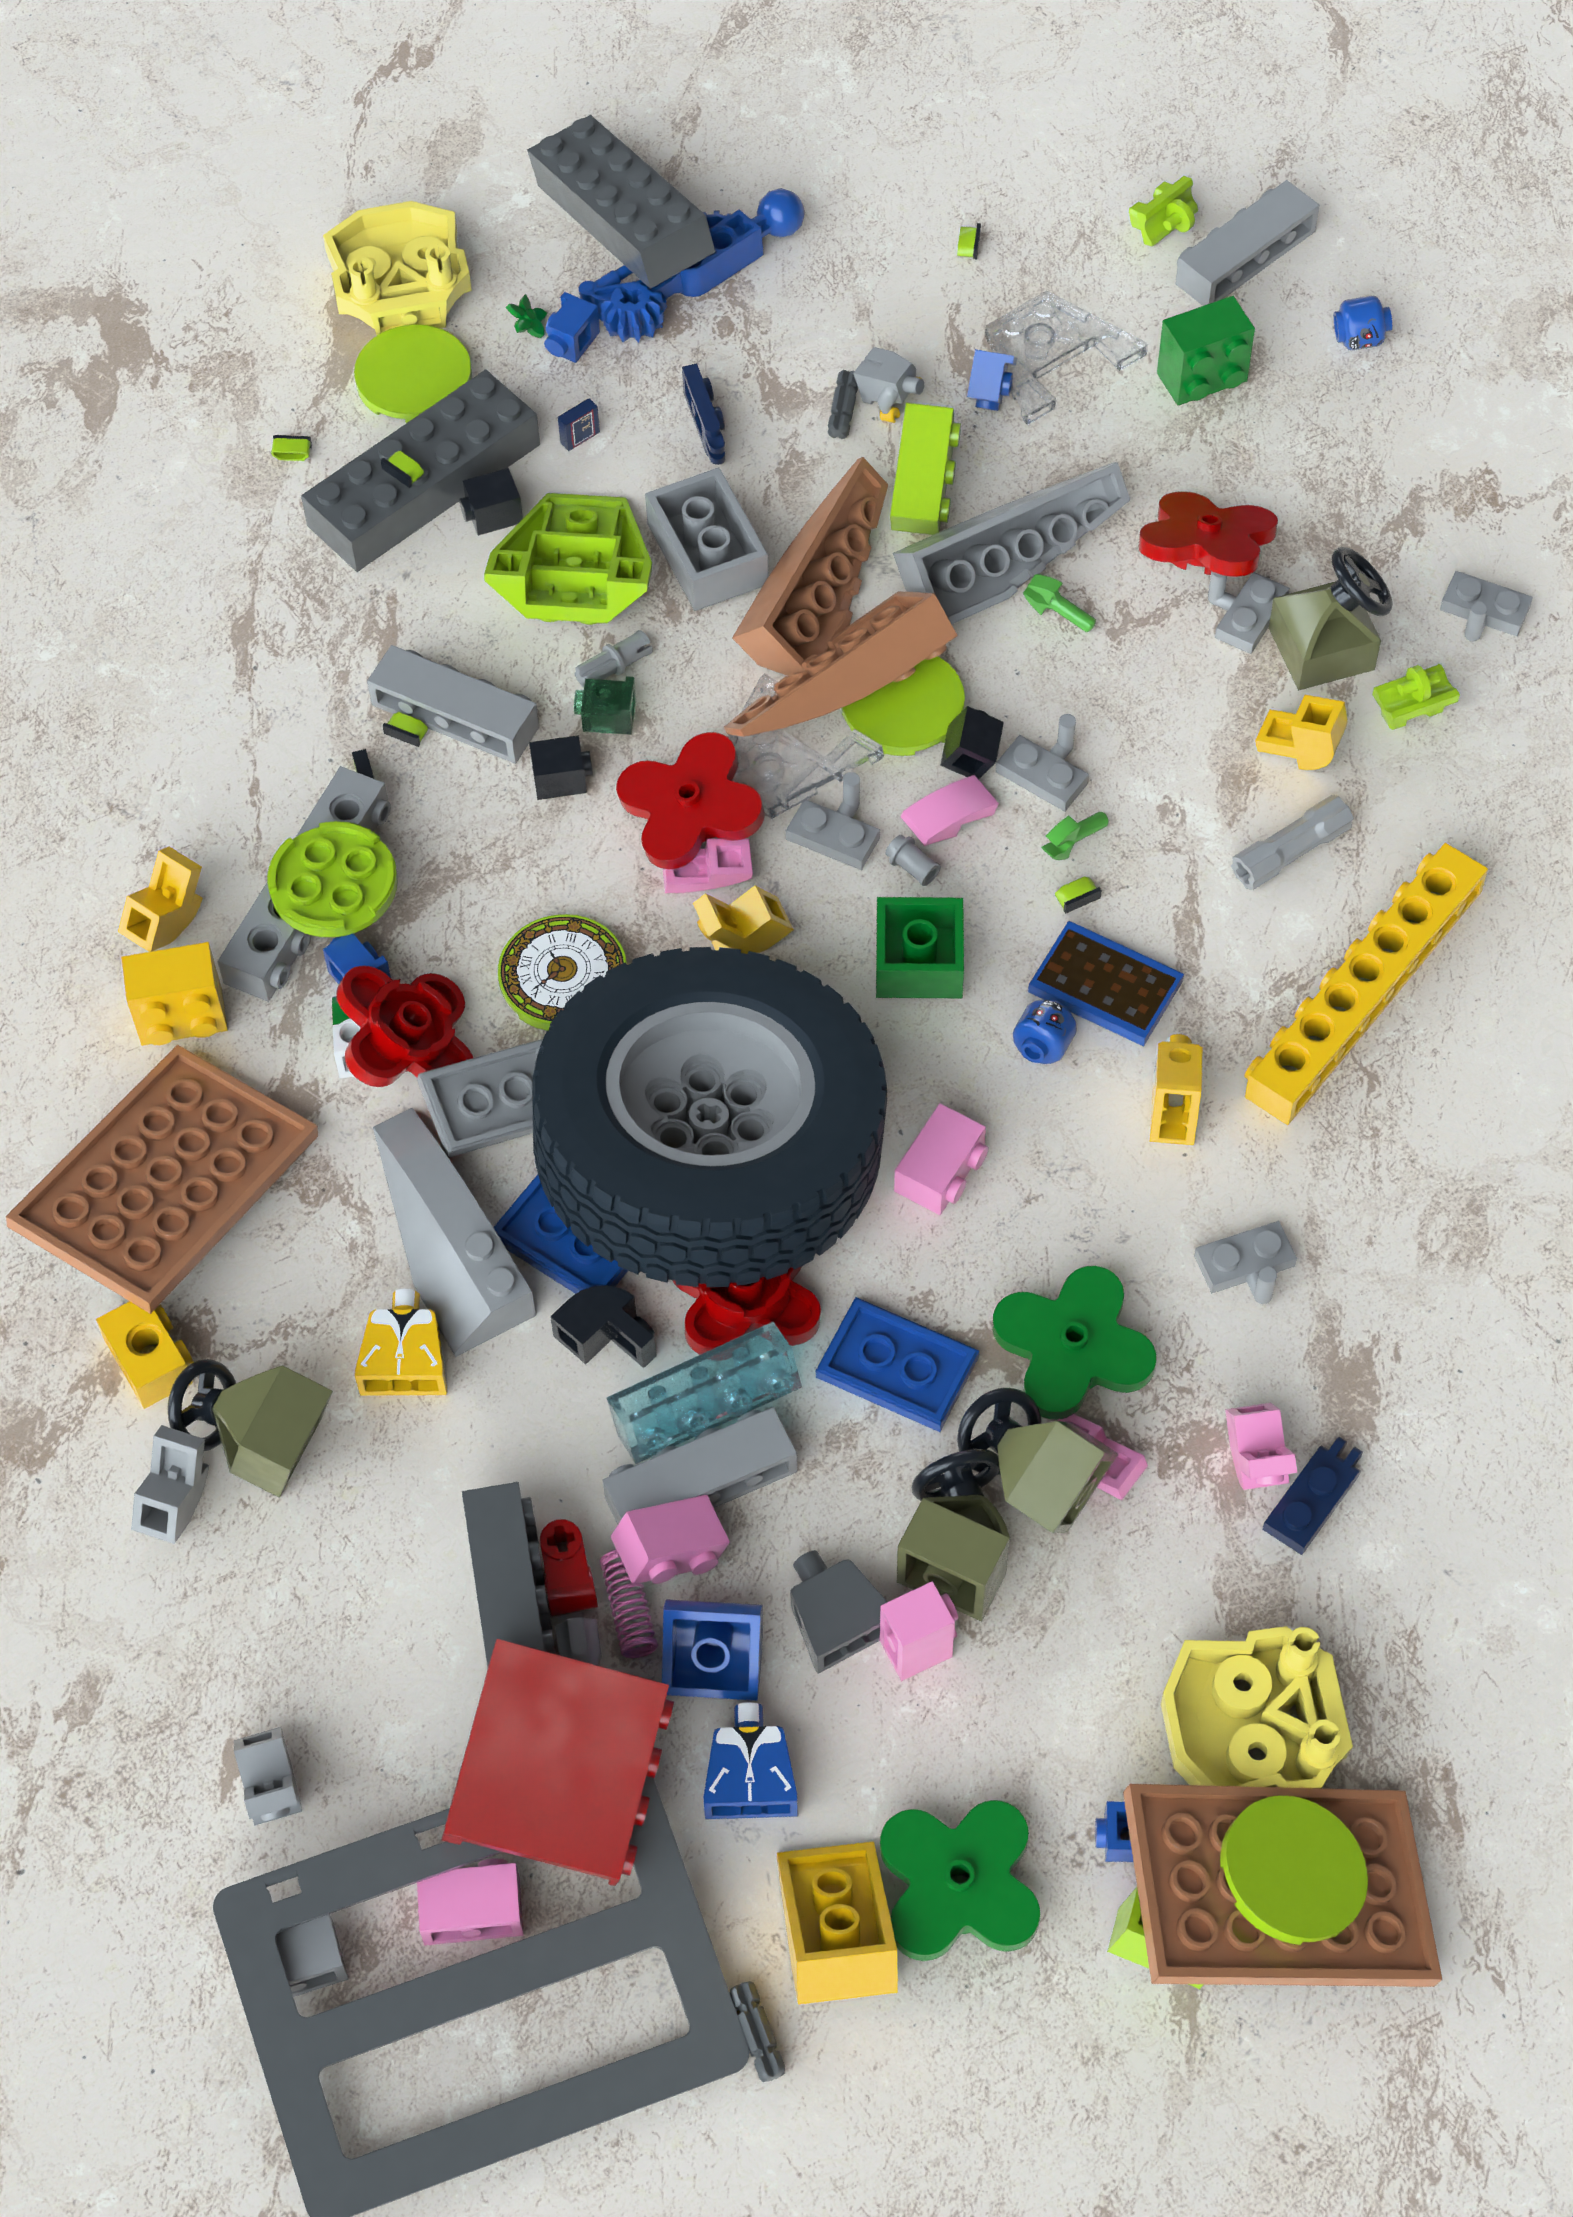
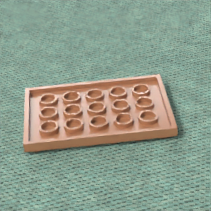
M176 1045L6 1215L7 1227L151 1314L318 1137V1126L183 1047Z
M1129 1784L1123 1791L1152 1984L1435 1987L1443 1980L1406 1791ZM1279 1795L1307 1799L1324 1807L1339 1818L1358 1842L1367 1867V1895L1358 1916L1336 1937L1333 1936L1316 1942H1303L1301 1945L1286 1943L1272 1938L1254 1927L1234 1905L1237 1901L1229 1888L1224 1869L1220 1868V1851L1222 1841L1229 1826L1243 1810L1254 1802Z

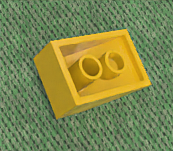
M874 1841L777 1852V1865L790 1962L798 2004L898 1993L897 1946Z

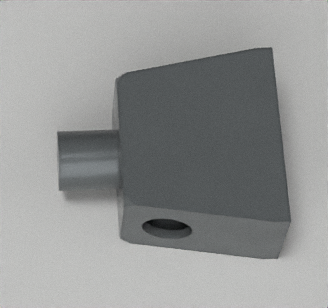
M814 1550L803 1554L794 1562L793 1567L802 1582L790 1590L791 1607L813 1666L818 1674L880 1641V1606L887 1603V1601L849 1559L843 1560L827 1568L819 1553Z

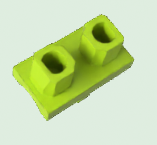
M1183 176L1174 184L1163 182L1155 188L1154 199L1148 204L1138 201L1129 208L1131 225L1133 228L1141 230L1144 244L1152 247L1174 229L1186 232L1194 226V214L1198 212V206L1191 192L1193 186L1192 178Z
M1441 664L1427 669H1423L1419 665L1410 667L1406 671V676L1374 687L1372 694L1381 708L1382 717L1392 730L1406 726L1409 719L1421 715L1431 717L1442 713L1445 706L1458 702L1460 697L1458 690L1448 681Z

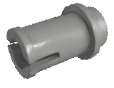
M897 836L886 849V855L890 857L889 863L893 866H901L916 878L922 886H927L938 875L941 868L940 864L934 862L917 848L912 837Z

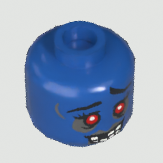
M1376 296L1347 299L1341 303L1339 311H1335L1333 314L1336 340L1338 343L1343 342L1348 350L1380 346L1385 340L1386 331L1392 330L1393 327L1390 307L1383 308Z
M1052 999L1036 1000L1026 1007L1013 1030V1042L1018 1051L1028 1061L1052 1064L1062 1059L1077 1031L1076 1021L1069 1008L1063 1003Z

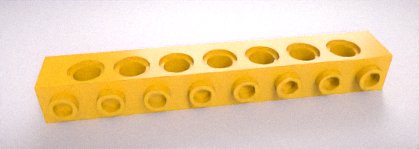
M1446 842L1435 855L1428 853L1419 864L1415 879L1411 883L1404 881L1398 888L1392 899L1393 905L1386 912L1381 909L1375 915L1368 927L1369 933L1363 940L1357 938L1352 942L1345 953V962L1340 968L1332 967L1326 973L1320 983L1319 993L1314 998L1306 997L1295 1013L1294 1018L1296 1020L1289 1028L1282 1026L1277 1031L1270 1043L1271 1050L1264 1058L1257 1056L1251 1062L1244 1075L1248 1079L1245 1098L1286 1125H1289L1481 894L1488 868ZM1407 920H1413V921H1416L1417 923H1411V922H1408ZM1383 949H1390V950H1392V951H1394V952H1387V951H1384ZM1358 978H1367L1370 981H1362ZM1333 1007H1342L1346 1009V1011H1339L1334 1009ZM1308 1036H1316L1321 1038L1322 1040H1312L1308 1038ZM1282 1066H1293L1298 1070L1291 1071Z

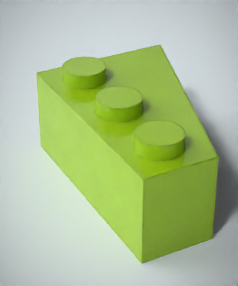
M906 403L890 512L891 530L934 535L939 533L941 522L948 523L951 499L945 498L947 484L953 485L956 461L951 459L953 447L959 446L961 423L954 422V408Z

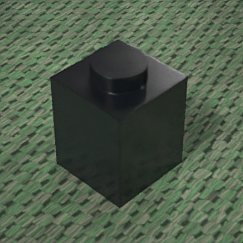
M509 468L463 480L465 497L459 499L461 511L465 522H473L478 536L517 525L523 519L521 498Z
M967 706L948 725L940 766L965 777L975 775L980 779L997 761L1004 722L989 716L982 710Z
M579 735L529 742L537 800L587 793L585 777L593 776L590 751L581 752Z

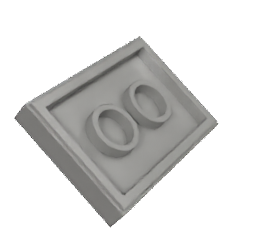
M542 1039L419 1073L417 1078L418 1084L448 1158L533 1133L532 1083L535 1062Z

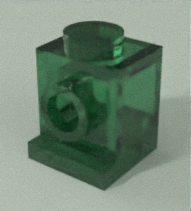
M626 676V681L585 679L584 690H576L574 698V714L581 715L583 732L632 735L636 708L635 678Z

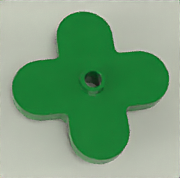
M1085 1266L1075 1270L1067 1277L1056 1300L1030 1292H1016L1004 1297L994 1310L992 1331L997 1343L1006 1351L1030 1360L1024 1377L1023 1392L1035 1401L1043 1418L1058 1420L1073 1415L1082 1406L1088 1390L1097 1385L1116 1392L1130 1393L1145 1387L1154 1375L1156 1351L1152 1342L1142 1333L1117 1323L1123 1307L1124 1289L1120 1279L1106 1268Z
M985 1801L972 1808L954 1829L947 1827L933 1815L916 1809L901 1811L886 1822L880 1836L882 1860L894 1875L909 1886L897 1901L891 1913L896 1946L904 1955L919 1961L937 1959L949 1951L961 1934L968 1933L973 1934L990 1948L1004 1952L1019 1950L1032 1941L1039 1927L1040 1906L1034 1893L1010 1874L1026 1851L1029 1834L1027 1822L1017 1808L1003 1801ZM963 1875L969 1879L965 1883L959 1884L954 1882L951 1876Z

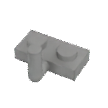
M1211 571L1208 600L1211 604L1227 610L1216 628L1215 638L1252 654L1269 628L1273 598L1289 594L1290 588L1253 572L1236 597L1225 592L1227 576Z
M1455 571L1442 599L1440 610L1468 620L1465 637L1469 641H1477L1485 626L1518 636L1530 609L1533 597Z
M1064 714L1060 717L1057 743L1050 751L1019 735L996 762V773L1065 812L1087 786L1089 780L1088 773L1064 760L1074 746L1075 717L1071 714Z
M854 772L844 775L843 802L837 812L804 799L786 829V840L862 870L880 839V829L853 819L860 805L859 775Z
M1279 1221L1196 1247L1194 1254L1211 1294L1247 1282L1255 1300L1260 1304H1267L1271 1301L1277 1272L1295 1267L1297 1260Z

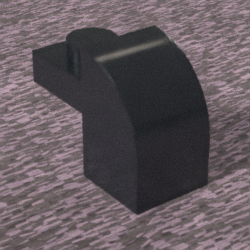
M608 1285L583 1289L574 1294L550 1316L553 1337L584 1364H587L610 1341H613L643 1368L656 1357L655 1332L643 1318L637 1316L635 1297L624 1289Z

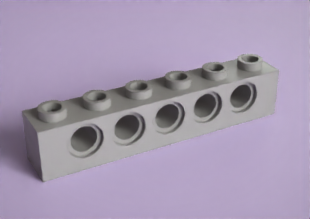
M340 766L296 836L319 827V823L332 821L358 824L374 832L378 825L381 826L386 822L391 809L385 783ZM268 883L262 889L217 962L225 985L269 1002L277 988L282 989L290 975L291 965L298 955L301 956L305 953L309 946L311 935L296 930L279 916L273 906ZM274 948L270 951L262 952L265 949Z

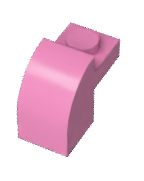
M1272 1403L1225 1409L1230 1449L1237 1478L1242 1489L1247 1490L1289 1483L1288 1474L1297 1473L1295 1454L1285 1447L1280 1409Z

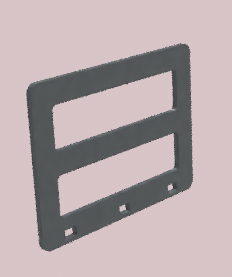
M646 1776L642 1791L643 1796L650 1797L646 1817L642 1827L634 1825L629 1844L637 1846L633 1867L641 1887V1894L638 1898L311 2017H303L298 2013L276 1944V1937L281 1931L502 1853V1851L462 1841L461 1845L445 1841L422 1850L419 1840L415 1835L446 1824L449 1809L231 1885L222 1889L216 1895L213 1902L215 1919L305 2208L310 2217H353L730 2076L744 2068L749 2059V2047L654 1778ZM298 1877L302 1893L273 1903L267 1887ZM659 1948L663 1951L689 2024V2032L685 2036L360 2157L349 2159L343 2155L319 2080L320 2072L324 2068L645 1950Z

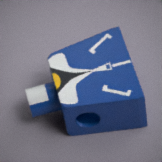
M753 1702L737 1704L734 1707V1727L717 1728L714 1730L703 1796L705 1820L798 1817L797 1791L784 1729L780 1726L763 1725V1706L761 1704Z

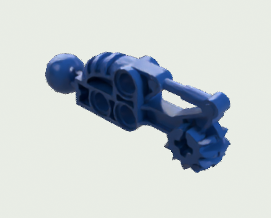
M783 188L769 191L759 201L757 216L752 219L740 209L733 214L728 213L727 215L720 214V210H714V214L710 215L703 212L706 215L715 253L651 289L641 280L621 283V280L633 273L623 265L615 271H610L595 282H582L578 287L580 298L598 306L599 319L606 326L610 336L619 335L622 342L629 338H635L638 343L641 336L645 335L653 338L655 329L663 328L664 311L667 308L666 299L675 293H681L688 297L701 296L763 256L762 238L770 234L779 238L793 235L802 226L805 215L803 203L798 195Z

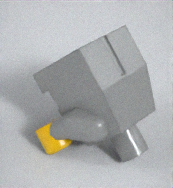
M873 347L865 357V360L861 362L853 373L862 401L873 404L874 401L878 402L880 419L895 423V418L900 417L899 408L892 405L902 404L910 393L920 395L924 389V380L916 376V368L911 362L893 351Z

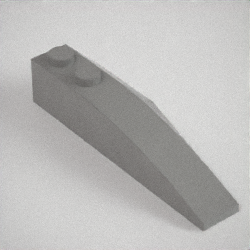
M1114 462L973 517L893 553L906 591L935 593L950 623L954 624L1009 599L1018 591L1017 588L1031 577H1034L1035 574H1040L1046 569L1045 566L1058 555L1066 553L1076 545L1075 542L1088 531H1093L1128 503L1130 497L1119 464Z
M410 1108L374 1126L373 1130L414 1287L420 1294L426 1308L435 1311L439 1330L455 1357L535 1317L536 1313L531 1289L473 1194L414 1109Z

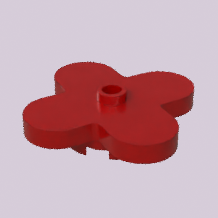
M1172 492L1164 495L1159 500V521L1148 523L1141 528L1138 548L1147 558L1160 562H1171L1183 570H1186L1188 563L1194 566L1205 567L1204 574L1211 575V571L1224 576H1245L1255 572L1258 568L1259 546L1268 544L1275 539L1278 518L1272 511L1259 506L1239 505L1218 508L1203 495L1193 492Z
M716 732L696 735L684 745L675 764L667 765L649 760L639 761L628 766L620 774L616 784L619 800L622 807L631 815L648 819L642 832L641 842L648 860L656 867L662 869L683 867L696 857L702 843L706 842L707 839L717 837L718 839L731 841L742 840L753 835L761 827L765 817L762 800L758 792L751 786L732 781L739 762L734 744L725 735Z
M357 966L350 969L338 985L336 992L340 1008L361 1028L354 1035L345 1051V1061L350 1072L364 1084L373 1087H385L394 1083L407 1071L418 1078L419 1073L473 1059V1055L468 1047L455 1036V1028L452 1029L465 1009L463 993L452 980L440 974L427 973L420 975L410 984H400L401 979L392 980L384 972L371 966Z
M802 1266L795 1270L791 1267L786 1274L768 1280L766 1277H762L759 1282L739 1286L735 1282L729 1283V1287H706V1284L692 1287L676 1285V1281H673L675 1286L681 1291L696 1298V1301L689 1308L685 1316V1339L690 1348L704 1357L723 1358L739 1350L752 1333H759L777 1344L786 1346L800 1345L810 1340L818 1331L821 1308L818 1299L810 1290L792 1281Z

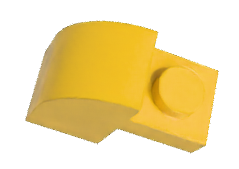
M1304 695L1296 714L1269 709L1255 740L1257 751L1297 758L1298 768L1302 770H1316L1327 766L1333 759L1347 727L1348 719L1345 702Z
M170 846L159 850L149 887L127 896L118 932L149 952L173 942L192 922L201 905L203 898L197 895L195 891L202 866Z
M756 885L729 905L706 893L693 902L700 918L697 921L698 927L703 935L712 942L715 950L723 947L741 949V953L748 954V951L760 953L775 945L794 930L779 898Z

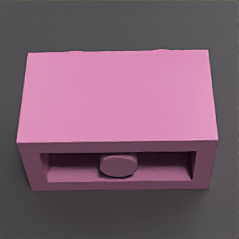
M939 1103L896 1167L894 1192L941 1215L949 1202L955 1204L961 1197L967 1182L964 1179L971 1168L978 1170L984 1162L989 1149L985 1145L986 1127Z
M708 1495L628 1511L610 1536L633 1585L647 1581L660 1584L670 1580L675 1575L691 1571L695 1575L706 1573L718 1564L719 1557L730 1543Z
M933 1581L880 1606V1643L901 1681L952 1658L953 1641L957 1637L955 1621L958 1620V1614L948 1594L945 1593L940 1596Z
M498 1858L480 1861L478 1867L457 1868L417 1883L419 1931L424 1946L523 1936L520 1877L516 1863H508L506 1860Z

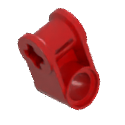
M557 1519L549 1522L540 1534V1547L546 1573L544 1581L551 1616L555 1617L598 1608L591 1567L587 1564L583 1538L579 1527L566 1519ZM566 1542L568 1551L558 1552L557 1544Z

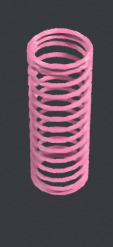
M612 1550L601 1557L600 1565L602 1571H604L603 1577L606 1579L604 1582L607 1586L606 1591L610 1594L608 1599L613 1610L612 1616L615 1617L614 1624L617 1625L615 1630L619 1633L617 1638L620 1640L621 1655L626 1658L643 1657L651 1654L658 1647L657 1640L653 1638L655 1632L651 1630L653 1624L649 1622L651 1616L647 1614L649 1608L645 1607L648 1602L643 1599L646 1596V1593L642 1591L644 1585L629 1583L622 1586H613L618 1582L628 1581L630 1578L629 1576L618 1579L612 1578L617 1574L627 1573L622 1561L608 1563L620 1557L617 1550ZM640 1586L638 1590L629 1591L623 1594H615L616 1592L622 1589ZM642 1594L639 1598L621 1602L617 1601L623 1597ZM636 1602H644V1604L640 1606H635L628 1609H619L624 1605L633 1604ZM640 1609L646 1610L642 1614H636L629 1617H620L621 1615L628 1612H634ZM641 1617L648 1618L642 1622H636L629 1625L623 1624L629 1620H634ZM649 1625L648 1628L643 1630L624 1632L630 1628ZM651 1633V1635L647 1637H638L632 1640H626L634 1635ZM640 1644H649L643 1647L631 1648Z

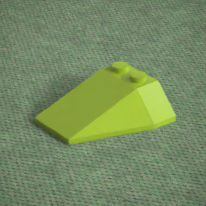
M547 493L490 552L484 573V581L525 618L540 619L544 622H555L558 620L577 621L593 625L608 623L647 592L652 572V561L627 498Z

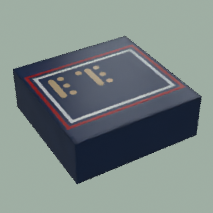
M590 398L558 416L560 443L568 452L600 433L598 406Z

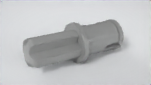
M638 630L630 637L613 646L607 644L602 648L601 653L576 667L575 677L582 687L589 688L612 674L621 675L624 673L625 667L652 653V646L644 647V645L651 642L644 632Z

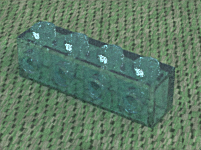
M771 1322L608 1396L606 1399L618 1437L634 1463L637 1464L658 1454L668 1446H676L700 1435L707 1429L715 1428L802 1388L793 1350L775 1323Z

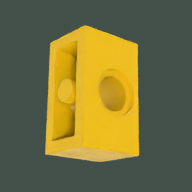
M129 1301L95 1319L104 1341L143 1409L168 1397L178 1375L188 1365L193 1363V1359L183 1341L180 1339L174 1343L169 1336L168 1331L173 1329V1326L161 1304L150 1314ZM158 1345L152 1352L139 1353L145 1346Z

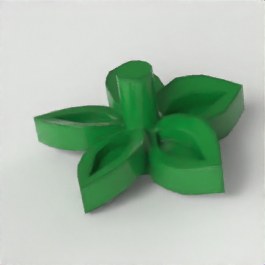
M526 294L520 299L519 306L515 304H508L506 306V309L514 317L518 318L514 324L517 333L527 330L534 337L542 338L544 336V326L541 321L546 317L547 312L541 308L532 309Z

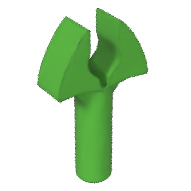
M1035 574L1023 595L1040 615L1044 613L1046 608L1052 609L1085 632L1093 629L1096 619L1060 595L1058 589L1063 584L1062 582L1045 575Z
M1097 812L1077 823L1070 816H1067L1045 836L1051 842L1041 848L1054 860L1068 859L1074 844L1105 828L1109 823L1108 817L1103 812Z

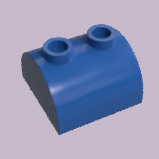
M666 1599L663 1609L662 1683L669 1685L667 1695L758 1701L763 1638V1605Z

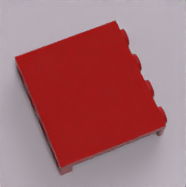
M496 1639L441 1840L461 1845L462 1841L608 1879L609 1885L616 1886L620 1881L621 1874L630 1876L634 1865L637 1846L631 1845L629 1842L634 1825L642 1827L646 1817L650 1797L643 1796L642 1791L646 1776L655 1778L660 1762L662 1749L654 1747L658 1728L667 1730L671 1718L674 1701L666 1699L669 1685Z

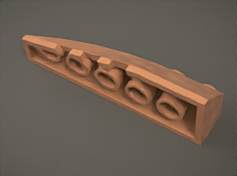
M864 457L856 460L805 523L765 581L734 633L732 639L758 666L787 676L802 673L805 669L801 663L812 654L820 655L829 651L830 648L827 642L850 625L853 613L849 611L853 596L859 593L862 582L858 578L862 562L868 560L871 550L868 540L871 530L877 528L888 489V483Z
M898 591L827 642L830 648L829 651L820 655L812 654L801 664L805 669L804 672L785 676L774 685L776 695L772 698L770 695L758 698L725 725L724 729L727 734L745 737L786 728L824 716L868 696L892 681L899 682L908 678L916 671L915 665L924 659L930 660L945 652L947 649L946 644L957 637V634L935 593Z

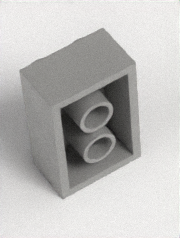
M719 467L645 493L647 524L694 611L761 588L768 578V554Z

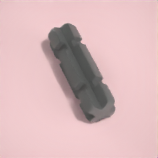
M842 370L838 373L837 387L835 388L831 407L832 414L828 422V434L832 438L845 439L849 435V424L852 420L856 400L855 394L858 390L853 374L855 371Z
M749 1981L734 1986L730 1989V1996L736 2012H740L738 2018L751 2057H756L754 2065L759 2079L762 2082H768L785 2074V2065L780 2051H775L777 2043L763 2006H759L761 2002L755 1984Z

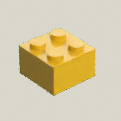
M209 942L121 957L126 1000L142 1046L149 1044L165 1045L172 1040L189 1037L206 1038L218 1032L228 1031L222 987Z

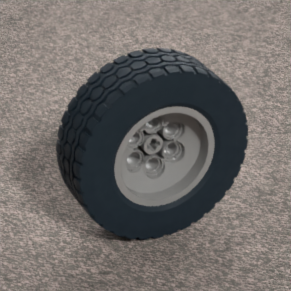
M690 947L689 951H682V948L660 951V955L654 956L652 953L635 958L629 965L625 962L608 970L605 977L599 975L584 986L583 992L578 991L565 1003L564 1009H560L551 1022L549 1030L546 1031L540 1045L532 1083L533 1153L540 1182L558 1217L567 1228L571 1227L572 1233L587 1247L592 1245L595 1253L611 1263L613 1260L617 1261L619 1267L637 1275L643 1272L646 1273V1278L665 1283L673 1280L676 1281V1285L698 1287L699 1284H706V1287H729V1283L736 1282L737 1286L759 1282L762 1277H766L768 1280L786 1274L789 1268L793 1267L795 1270L811 1262L815 1254L820 1256L835 1245L837 1239H841L853 1226L871 1196L880 1168L887 1107V1083L883 1061L873 1035L866 1023H862L861 1016L850 1003L844 1004L843 997L828 984L823 986L819 978L805 970L802 972L798 971L795 965L780 959H776V961L770 960V956L751 951L745 954L741 953V949L719 947V950H711V947Z

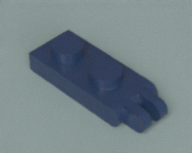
M697 363L683 366V393L699 437L711 463L720 465L725 461V441L720 431L725 429L722 411L719 406L713 407L711 401L714 400V394L710 379L708 377L702 378Z
M1341 1437L1335 1440L1329 1450L1321 1445L1268 1516L1262 1530L1300 1555H1303L1359 1477L1361 1470L1356 1468L1355 1465L1361 1458L1363 1451L1354 1447L1344 1460L1339 1455L1344 1450L1347 1441Z

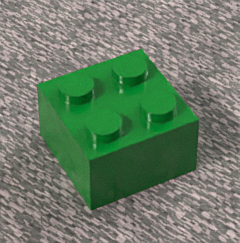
M1234 295L1162 321L1157 374L1177 406L1190 401L1201 400L1207 395L1227 388H1235L1241 383L1247 382L1255 327Z
M877 897L876 998L963 999V898Z

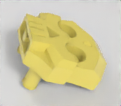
M414 201L358 210L323 235L326 253L334 271L331 275L339 314H349L361 319L375 329L376 335L404 325H428L444 328L446 327V316L455 301L463 294L472 291L464 249H459L457 244V224L455 212Z
M1287 1626L1249 1631L1246 1641L1184 1640L1163 1691L1161 1708L1173 1768L1189 1785L1322 1789L1332 1770L1343 1759L1347 1758L1353 1745L1333 1656L1319 1648L1320 1642H1317L1319 1636L1313 1629L1299 1627L1292 1631ZM1245 1680L1250 1684L1251 1688L1247 1691H1240L1235 1687L1234 1682ZM1294 1705L1298 1719L1286 1714ZM1258 1748L1264 1752L1265 1758L1262 1760L1252 1759L1248 1751Z

